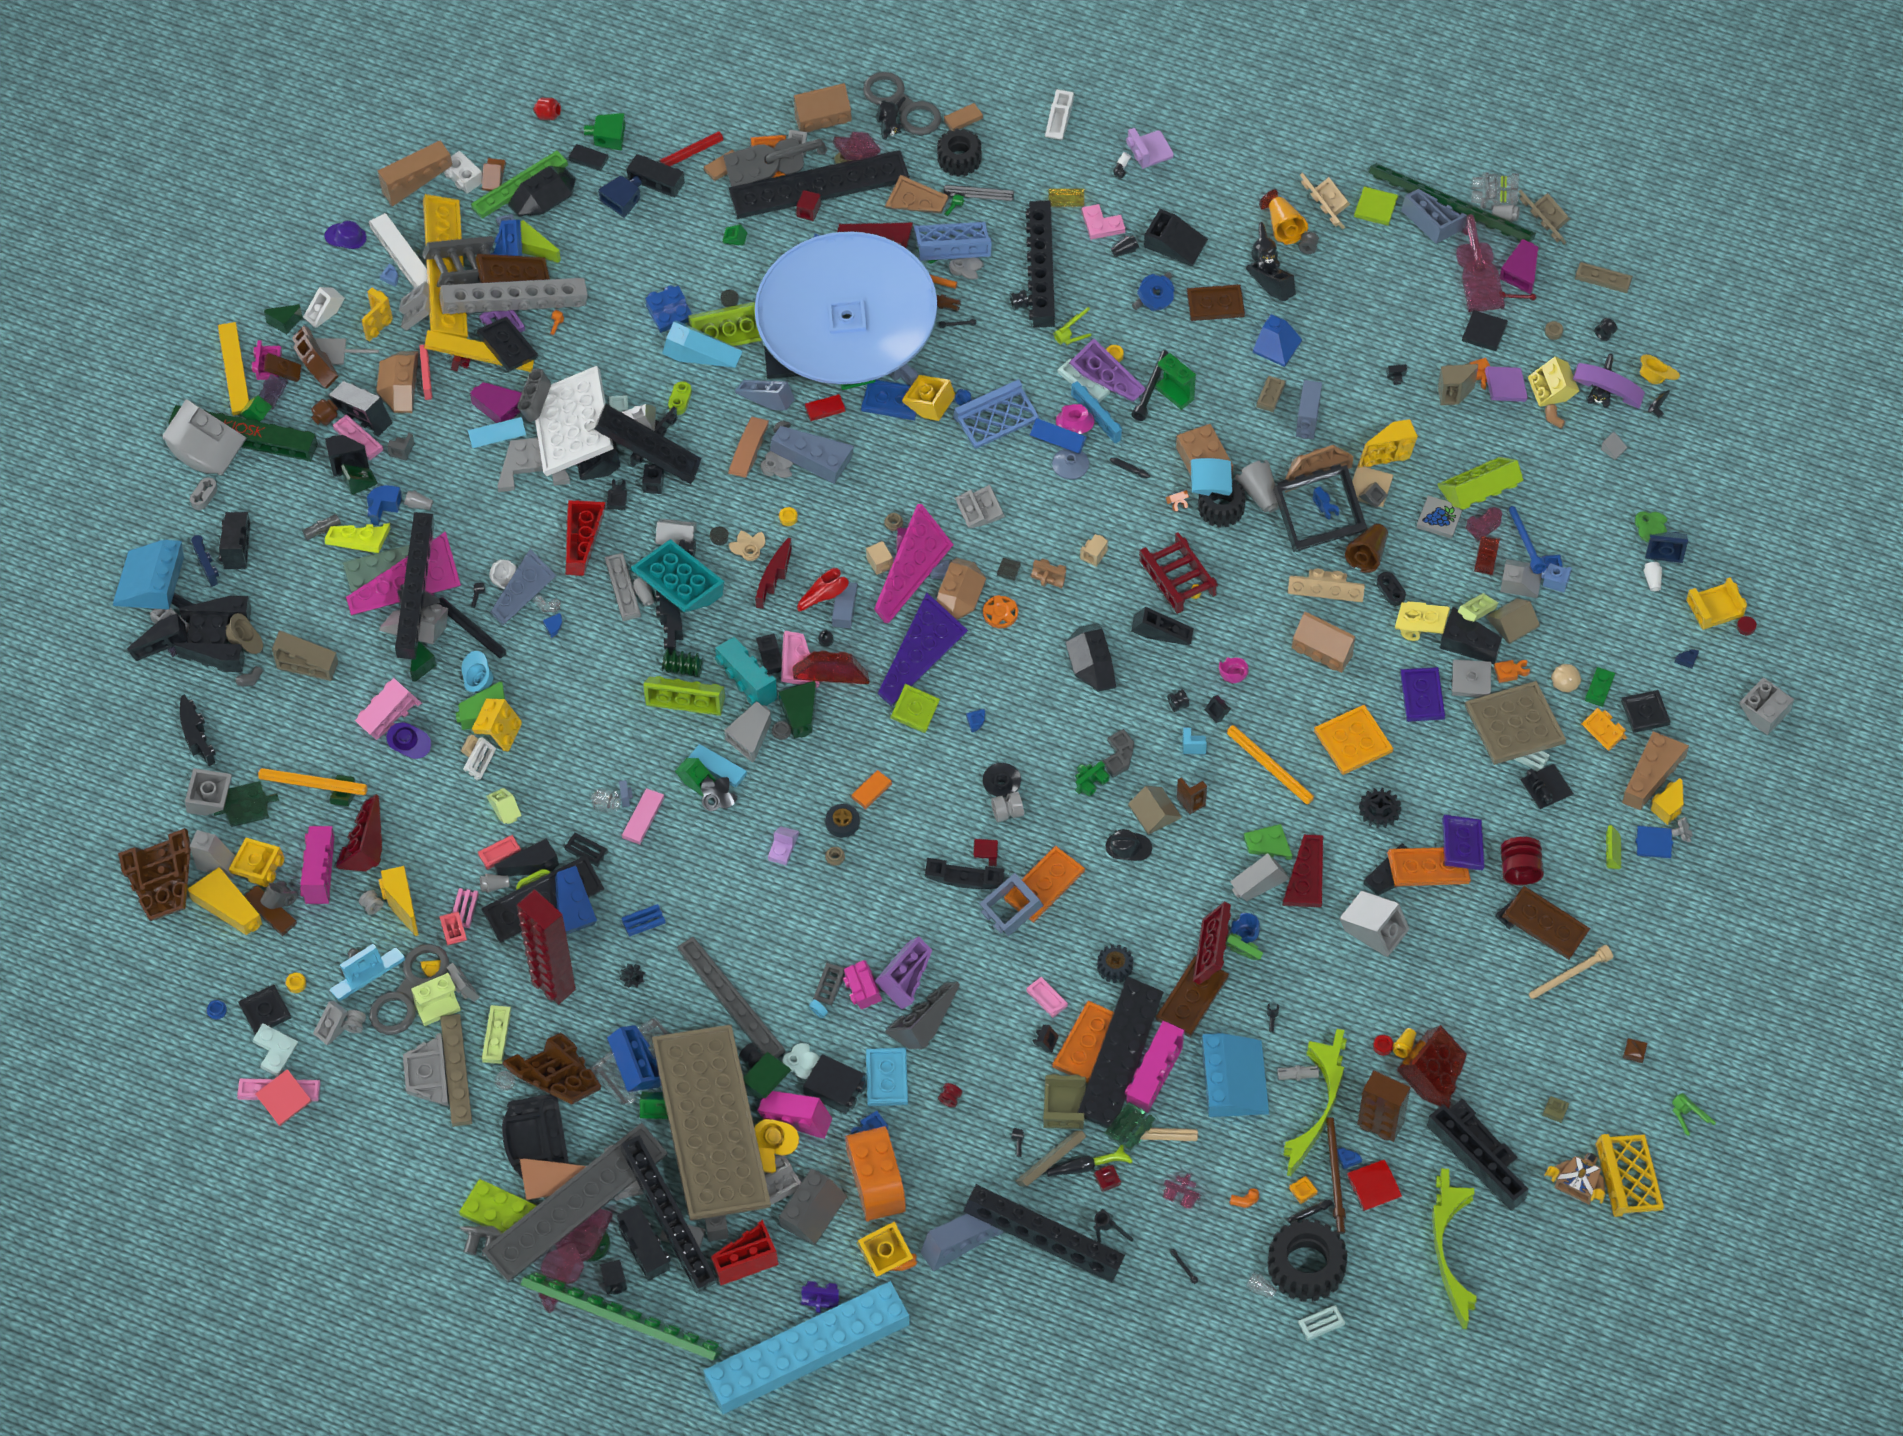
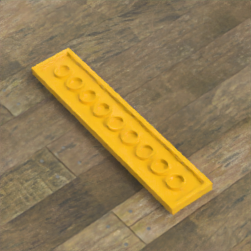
M425 194L423 197L425 244L427 242L462 239L459 200ZM458 256L463 266V256ZM450 257L442 258L448 272L457 271ZM427 259L430 331L467 339V313L442 314L439 298L440 287H437L441 272L435 259Z

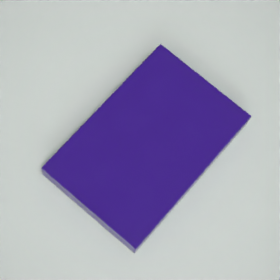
M1439 668L1400 669L1406 722L1445 720Z
M1443 815L1445 866L1483 871L1485 864L1482 820Z

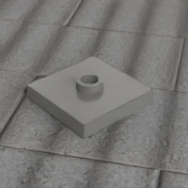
M1453 659V696L1483 697L1491 694V662Z

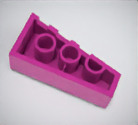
M309 826L308 834H305L306 850L303 853L304 864L300 895L304 897L306 904H329L335 840L333 826Z

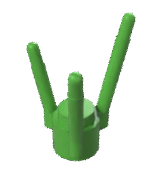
M1685 1093L1679 1094L1672 1101L1675 1107L1672 1111L1677 1116L1687 1136L1690 1133L1680 1113L1687 1114L1692 1110L1706 1123L1716 1124Z

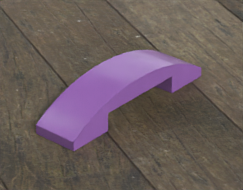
M1577 364L1573 377L1574 381L1588 387L1593 384L1622 397V402L1638 409L1640 408L1645 392L1638 385L1610 370L1589 364Z

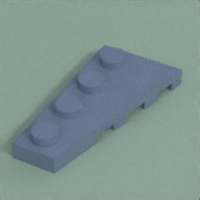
M529 549L490 613L502 626L505 625L549 584L556 575Z

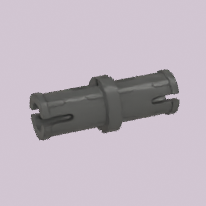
M334 514L322 521H316V524L303 529L302 532L308 541L317 535L326 534L331 526L341 525L338 516Z

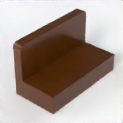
M1182 777L1179 778L1177 799L1189 815L1206 806L1207 785L1204 781L1190 788Z

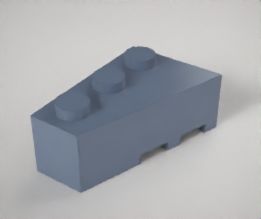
M1417 189L1405 195L1401 211L1434 243L1437 244L1462 231L1467 215L1463 213L1460 215L1454 212L1451 206L1447 205L1445 207L1437 202L1438 199Z

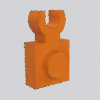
M1483 358L1469 364H1478L1476 381L1481 379V388L1485 390L1487 383L1485 369L1490 365L1487 359Z
M1513 660L1495 663L1494 669L1498 682L1517 680L1518 675L1528 676L1530 669L1521 668L1527 666V660H1521L1518 664H1514Z

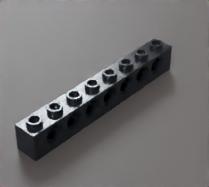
M1029 201V208H1026V219H1029V222L1026 223V233H1030V237H1027V248H1030V251H1027V262H1031V266H1028V277H1031V280H1028V291H1032V295L1028 296L1029 306H1032V309H1029V320H1033V328L1055 327L1051 201Z
M414 512L395 644L397 658L416 659L435 525L434 517L431 513Z
M638 1135L622 1143L620 1150L695 1292L698 1293L714 1285L716 1278L641 1136Z
M977 1184L963 1211L1111 1283L1125 1257L1124 1254Z

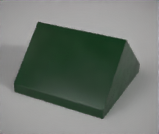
M766 1052L743 1077L747 1096L766 1099L788 1075L791 1069L769 1052Z

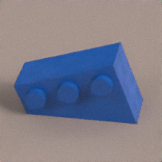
M573 866L557 872L555 876L557 910L563 914L566 935L595 925L597 919L577 867Z
M636 1025L620 1027L607 1037L627 1092L654 1089L661 1086L656 1058L648 1049L650 1045Z

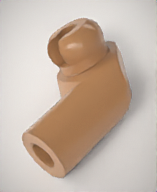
M1554 404L1547 405L1545 408L1546 420L1562 429L1566 421L1557 416V406Z

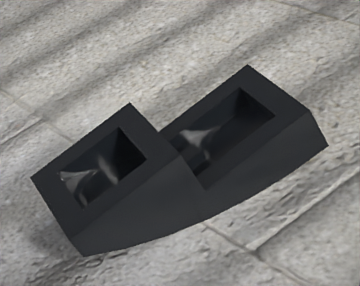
M775 634L757 637L759 653L763 666L768 671L767 674L781 672L782 659Z

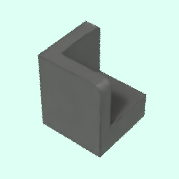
M408 433L406 439L397 437L395 441L390 440L387 445L389 456L407 461L415 444L413 434Z

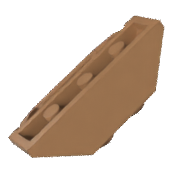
M399 351L381 360L379 363L376 392L394 413H413L419 351Z
M1335 445L1316 449L1311 453L1299 455L1293 459L1285 479H1288V482L1295 480L1296 476L1305 474L1307 477L1313 475L1312 472L1316 470H1331V466L1339 464L1341 466L1347 465L1348 469H1350L1353 464V456Z
M955 558L950 562L936 601L958 620L975 610L985 585L986 577L975 562Z

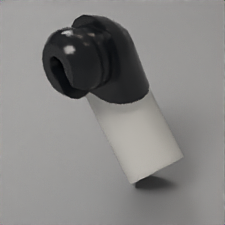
M1123 152L1113 170L1115 177L1121 179L1126 175L1124 168L1131 158L1128 153Z

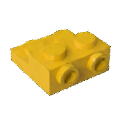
M245 838L229 867V871L231 874L248 878L250 883L267 887L269 882H274L276 878L275 871L278 866L281 867L285 858L280 847Z

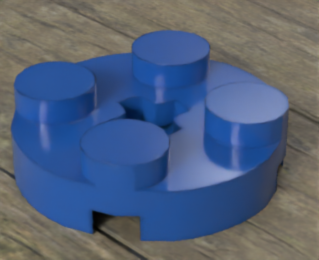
M1151 274L1140 283L1137 294L1146 307L1151 311L1165 309L1171 304L1174 299L1175 290L1172 282L1167 277ZM1152 289L1159 290V296L1155 295Z

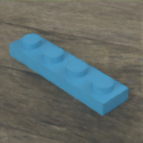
M1078 381L1073 383L1071 396L1092 414L1094 421L1115 444L1121 441L1122 428L1118 422L1115 423L1109 412L1100 406L1098 400L1089 394L1085 386H1082Z

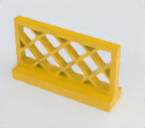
M1601 1134L1595 1144L1614 1217H1622L1624 1213L1662 1211L1664 1205L1645 1134L1609 1137V1134ZM1640 1141L1642 1150L1639 1152L1630 1144ZM1612 1143H1619L1625 1148L1619 1153L1613 1148ZM1626 1149L1636 1155L1633 1162L1623 1155ZM1638 1158L1646 1162L1647 1168L1645 1170L1635 1164ZM1619 1159L1629 1165L1626 1172L1618 1167L1617 1162ZM1631 1167L1641 1174L1638 1180L1628 1174ZM1643 1176L1651 1181L1652 1186L1650 1188L1639 1182ZM1624 1177L1634 1184L1631 1190L1623 1185L1622 1180ZM1636 1186L1646 1192L1643 1198L1632 1192ZM1649 1194L1656 1199L1657 1205H1651L1644 1199ZM1628 1196L1638 1201L1639 1204L1629 1207L1627 1202Z

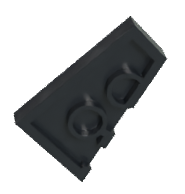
M1401 843L1396 849H1406L1408 847ZM1388 857L1363 882L1366 887L1378 896L1397 887L1394 884Z

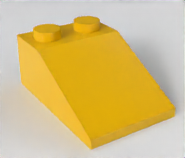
M401 866L382 870V878L379 879L383 900L387 899L391 910L414 936L419 935L405 867Z

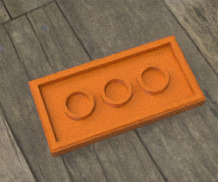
M1057 846L1046 854L1021 879L1044 905L1029 918L1033 923L1085 872V868ZM1015 886L1004 896V901L1017 911H1020L1029 903Z
M1444 847L1389 849L1387 852L1395 886L1469 884L1471 881L1467 868L1445 866Z
M1088 1000L1055 1058L1052 1067L1068 1075L1086 1077V1083H1088L1113 1011Z

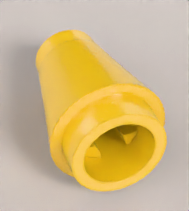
M1405 1029L1393 1044V1052L1396 1056L1407 1058L1411 1055L1416 1032L1413 1029Z

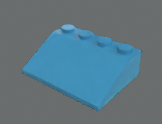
M161 540L128 551L113 606L169 610L184 560L182 541Z
M1224 1033L1203 1034L1202 1055L1208 1117L1269 1114L1262 1040Z

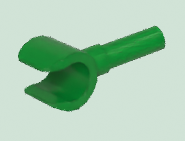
M953 196L952 204L945 212L946 216H949L956 205L963 206L964 196Z

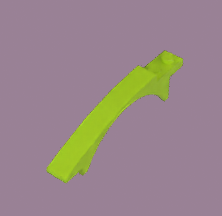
M1336 1029L1333 1046L1312 1041L1308 1043L1307 1056L1318 1065L1326 1081L1328 1104L1324 1114L1314 1127L1305 1134L1285 1142L1283 1156L1290 1157L1287 1176H1292L1302 1164L1321 1135L1326 1124V1118H1329L1334 1107L1344 1073V1067L1341 1066L1343 1056L1340 1055V1051L1345 1050L1347 1038H1343L1345 1030Z
M1441 1168L1440 1176H1436V1188H1439L1440 1194L1436 1195V1205H1433L1432 1210L1434 1246L1442 1281L1454 1313L1462 1329H1467L1469 1322L1468 1310H1475L1477 1296L1465 1289L1452 1275L1445 1261L1442 1240L1444 1231L1454 1215L1473 1202L1474 1188L1450 1187L1449 1169Z

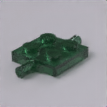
M261 781L229 788L224 810L215 812L214 816L226 813L231 827L268 819V803L279 801L278 793L266 796L262 789Z

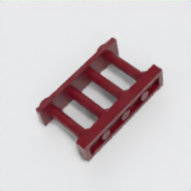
M1179 532L1175 533V544L1156 553H1150L1146 547L1139 550L1140 563L1177 614L1184 611L1186 599L1208 590L1212 597L1216 596L1218 584L1215 578L1208 574L1190 549L1187 539L1182 537ZM1178 550L1184 556L1165 566H1159L1157 563L1158 559ZM1187 563L1193 569V571L1173 580L1168 579L1166 573ZM1195 577H1199L1203 583L1184 593H1178L1175 589L1176 586Z

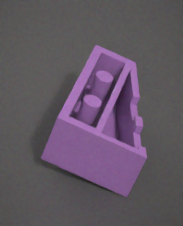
M919 936L909 941L875 980V983L901 1010L913 1004L914 994L920 985V978L926 969L932 953V949Z

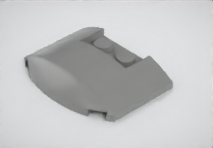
M187 399L162 435L170 451L184 464L206 474L218 473V475L225 473L247 439Z

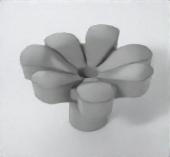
M1686 817L1678 820L1679 827L1672 829V835L1674 837L1681 835L1683 841L1691 842L1693 833L1691 830H1688L1689 824Z

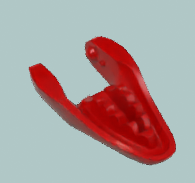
M838 568L828 570L814 582L797 604V610L801 612L818 602L838 596L848 587V579L840 577L841 572Z

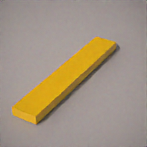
M236 322L218 325L231 409L233 416L241 415L240 413L249 402L237 325Z
M427 330L424 344L425 349L503 366L484 342ZM534 360L516 369L531 372Z

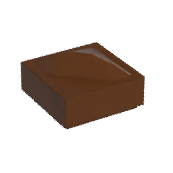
M1628 1038L1623 1058L1643 1063L1648 1043Z

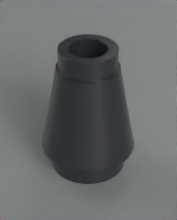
M1133 235L1130 237L1126 236L1112 247L1111 251L1116 258L1136 252L1139 245Z

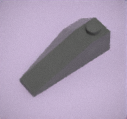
M949 982L941 985L927 996L928 1001L912 1007L913 1012L907 1017L900 1016L885 1031L886 1034L908 1049L921 1050L929 1045V1041L935 1036L960 986L959 982Z

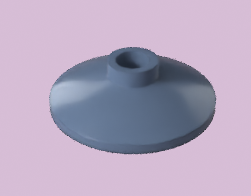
M1062 449L1055 454L1052 467L1054 472L1061 478L1074 480L1086 474L1089 469V459L1083 451H1081V454Z

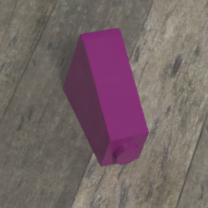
M1522 239L1502 266L1499 279L1531 295L1535 282L1538 246Z
M485 382L474 387L470 392L471 403L495 423L511 420L521 413L518 409V403L522 395L521 392Z

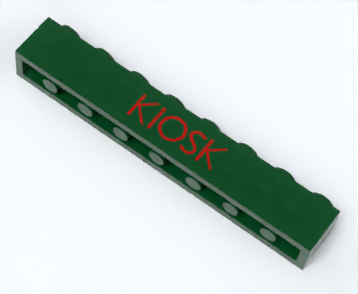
M175 405L172 415L168 422L169 425L174 419L179 409L181 408V406ZM204 410L245 436L247 439L241 446L242 448L311 462L318 445L316 434L310 431H301L292 427L286 428L276 424H267L257 420H247L238 416L233 417L223 413H213Z

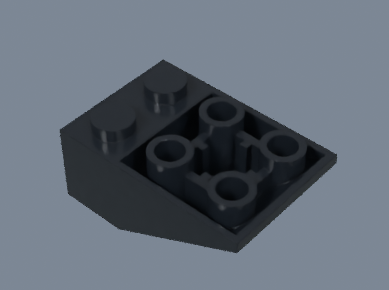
M1159 209L1145 233L1144 248L1193 266L1208 239L1177 215Z

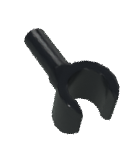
M484 583L474 584L472 608L476 607L479 594H485Z
M1269 1003L1267 1006V1015L1270 1020L1269 1032L1273 1033L1275 1018L1279 1014V1005L1277 1004L1276 1010H1271Z
M1014 1128L1011 1139L1017 1140L1016 1157H1021L1024 1132L1022 1129Z

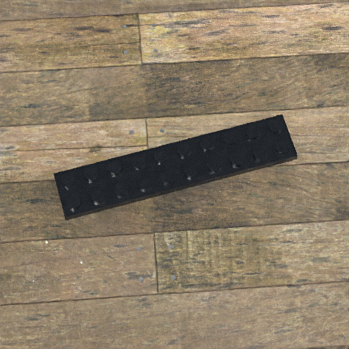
M901 150L728 188L736 217L740 219L795 207L804 190L820 194L822 201L895 185L900 175L909 179L910 177Z

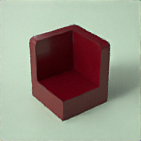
M803 191L796 206L798 218L814 222L821 207L820 194Z
M975 839L973 857L989 859V866L997 867L998 840Z

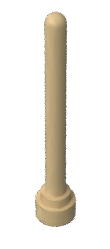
M1607 945L1598 948V951L1595 953L1596 955L1531 991L1529 997L1535 999L1594 964L1608 962L1613 959L1610 948Z

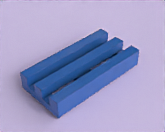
M658 904L622 917L623 925L629 937L666 923ZM659 917V919L648 922L649 920ZM638 924H643L638 927L630 929V927L636 926Z

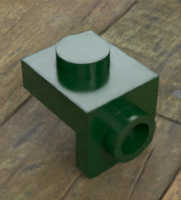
M337 775L335 777L336 780L355 782V778L351 776ZM333 791L330 796V804L349 806L355 794Z

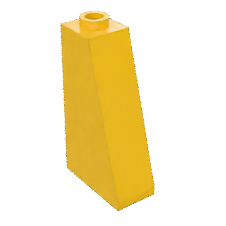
M220 867L187 889L189 897L193 902L245 935L256 931L262 925L259 913Z

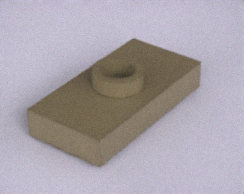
M1268 376L1256 407L1274 413L1286 381Z

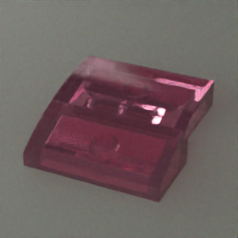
M852 132L850 138L834 136L833 144L845 160L865 159L881 152V149L868 133Z

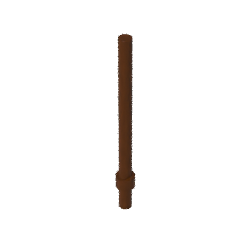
M1333 1117L1326 1118L1335 1205L1333 1216L1336 1219L1337 1232L1345 1234L1344 1219L1346 1218V1212L1342 1202L1335 1121Z

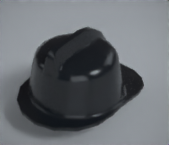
M1127 829L1116 831L1107 839L1105 844L1107 853L1115 859L1142 861L1147 859L1152 852V843L1146 836L1133 833Z

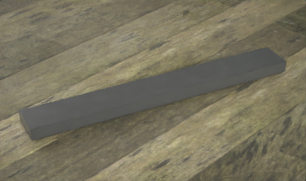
M691 937L677 947L679 953L752 1043L758 1047L760 1052L764 1054L769 1052L776 1058L786 1053L785 1048L694 937Z

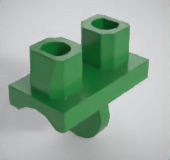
M1100 761L1094 767L1091 764L1086 767L1082 764L1077 766L1079 773L1075 775L1077 779L1075 791L1078 794L1083 792L1090 797L1097 790V787L1093 784L1096 780L1101 785H1105L1110 778L1109 774L1105 771V764Z

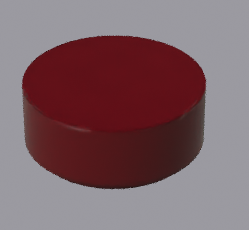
M1743 616L1738 620L1737 630L1742 635H1752L1756 630L1757 623L1752 617Z

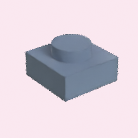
M626 780L619 781L622 808L630 807L629 799H633L632 788H627Z

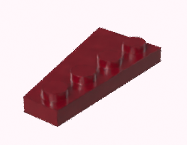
M913 222L839 224L837 232L874 234L894 241L907 249L913 229Z
M1304 834L1282 906L1322 908L1323 835Z

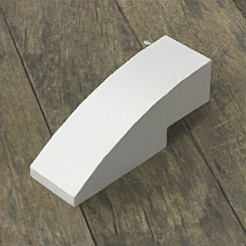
M1056 89L1045 137L1063 140L1074 101V92Z

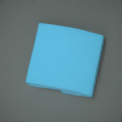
M1213 458L1192 459V492L1207 496L1212 492L1229 496L1232 493L1231 461Z

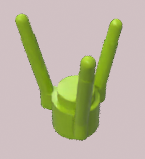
M1089 307L1080 314H1076L1064 326L1053 332L1055 340L1060 345L1065 343L1067 346L1072 342L1091 337L1089 333L1070 339L1072 332L1069 329L1070 326L1090 310Z

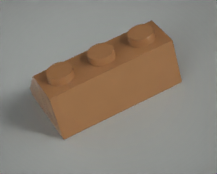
M845 83L794 95L795 119L800 131L811 132L851 121V108Z
M1304 612L1293 637L1292 649L1299 654L1311 657L1315 662H1321L1330 669L1342 673L1353 657L1355 636Z

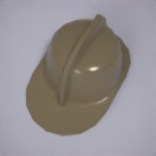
M234 614L230 619L229 625L226 626L227 639L231 644H242V647L252 654L260 653L263 649L260 635L244 615Z

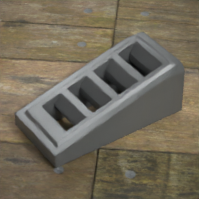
M826 962L813 1000L815 999L818 1002L832 1006L843 982V977H845V968ZM830 972H833L838 974V977H834L829 974ZM827 979L836 981L835 985L826 982ZM827 986L833 988V990L831 992L823 989V987ZM825 993L831 996L830 999L820 996V994Z

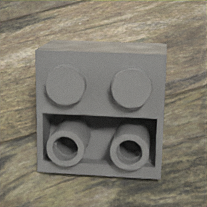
M1763 677L1739 704L1751 724L1768 735L1791 711L1794 699Z

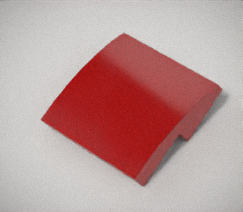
M1385 1159L1347 1173L1353 1192H1356L1363 1211L1402 1197Z

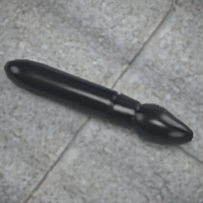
M1115 457L1110 458V462L1114 465L1137 474L1141 478H1150L1149 473L1144 469H1139Z
M1323 1200L1317 1205L1290 1216L1287 1222L1300 1221L1321 1210H1326L1333 1204V1201Z

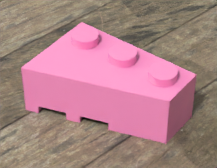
M393 678L385 684L384 689L379 695H376L371 700L368 707L358 714V718L355 721L377 740L394 725L393 722L400 716L405 718L408 715L407 711L414 705L418 707L422 703Z

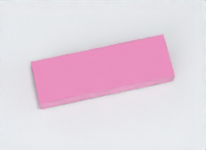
M347 414L333 424V429L340 435H345L365 445L369 461L383 451V446Z
M646 788L622 834L623 839L641 844L664 800V794Z

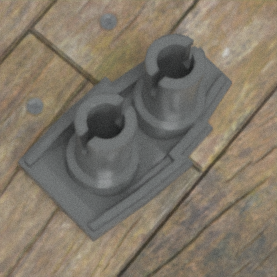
M494 1226L460 1227L461 1231L468 1235L463 1252L476 1256L480 1238H487L486 1247L503 1232Z

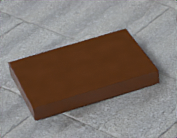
M1241 284L1187 288L1191 321L1245 317Z

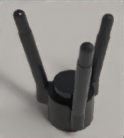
M1101 1209L1095 1215L1094 1221L1096 1224L1093 1228L1096 1231L1097 1242L1101 1243L1100 1230L1106 1231L1112 1227L1129 1241H1134L1127 1232L1113 1221V1214L1106 1212L1105 1209Z

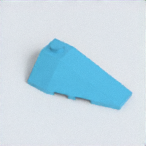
M674 321L666 338L662 354L678 362L736 368L743 351L684 323Z

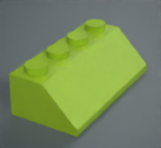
M755 302L688 315L690 327L731 346L762 341L756 324Z
M1497 457L1442 481L1437 485L1446 499L1454 507L1462 510L1469 508L1470 504L1474 502L1485 501L1486 497L1490 495H1499L1506 488H1515L1518 486V483L1524 480L1518 460Z
M649 676L644 682L646 706L718 716L722 714L725 700L724 686L702 684L697 681L687 682L681 679H666L661 676Z

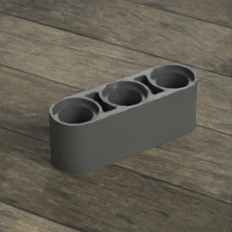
M540 368L532 370L528 375L518 403L519 411L528 422H533L539 418L551 386V381Z

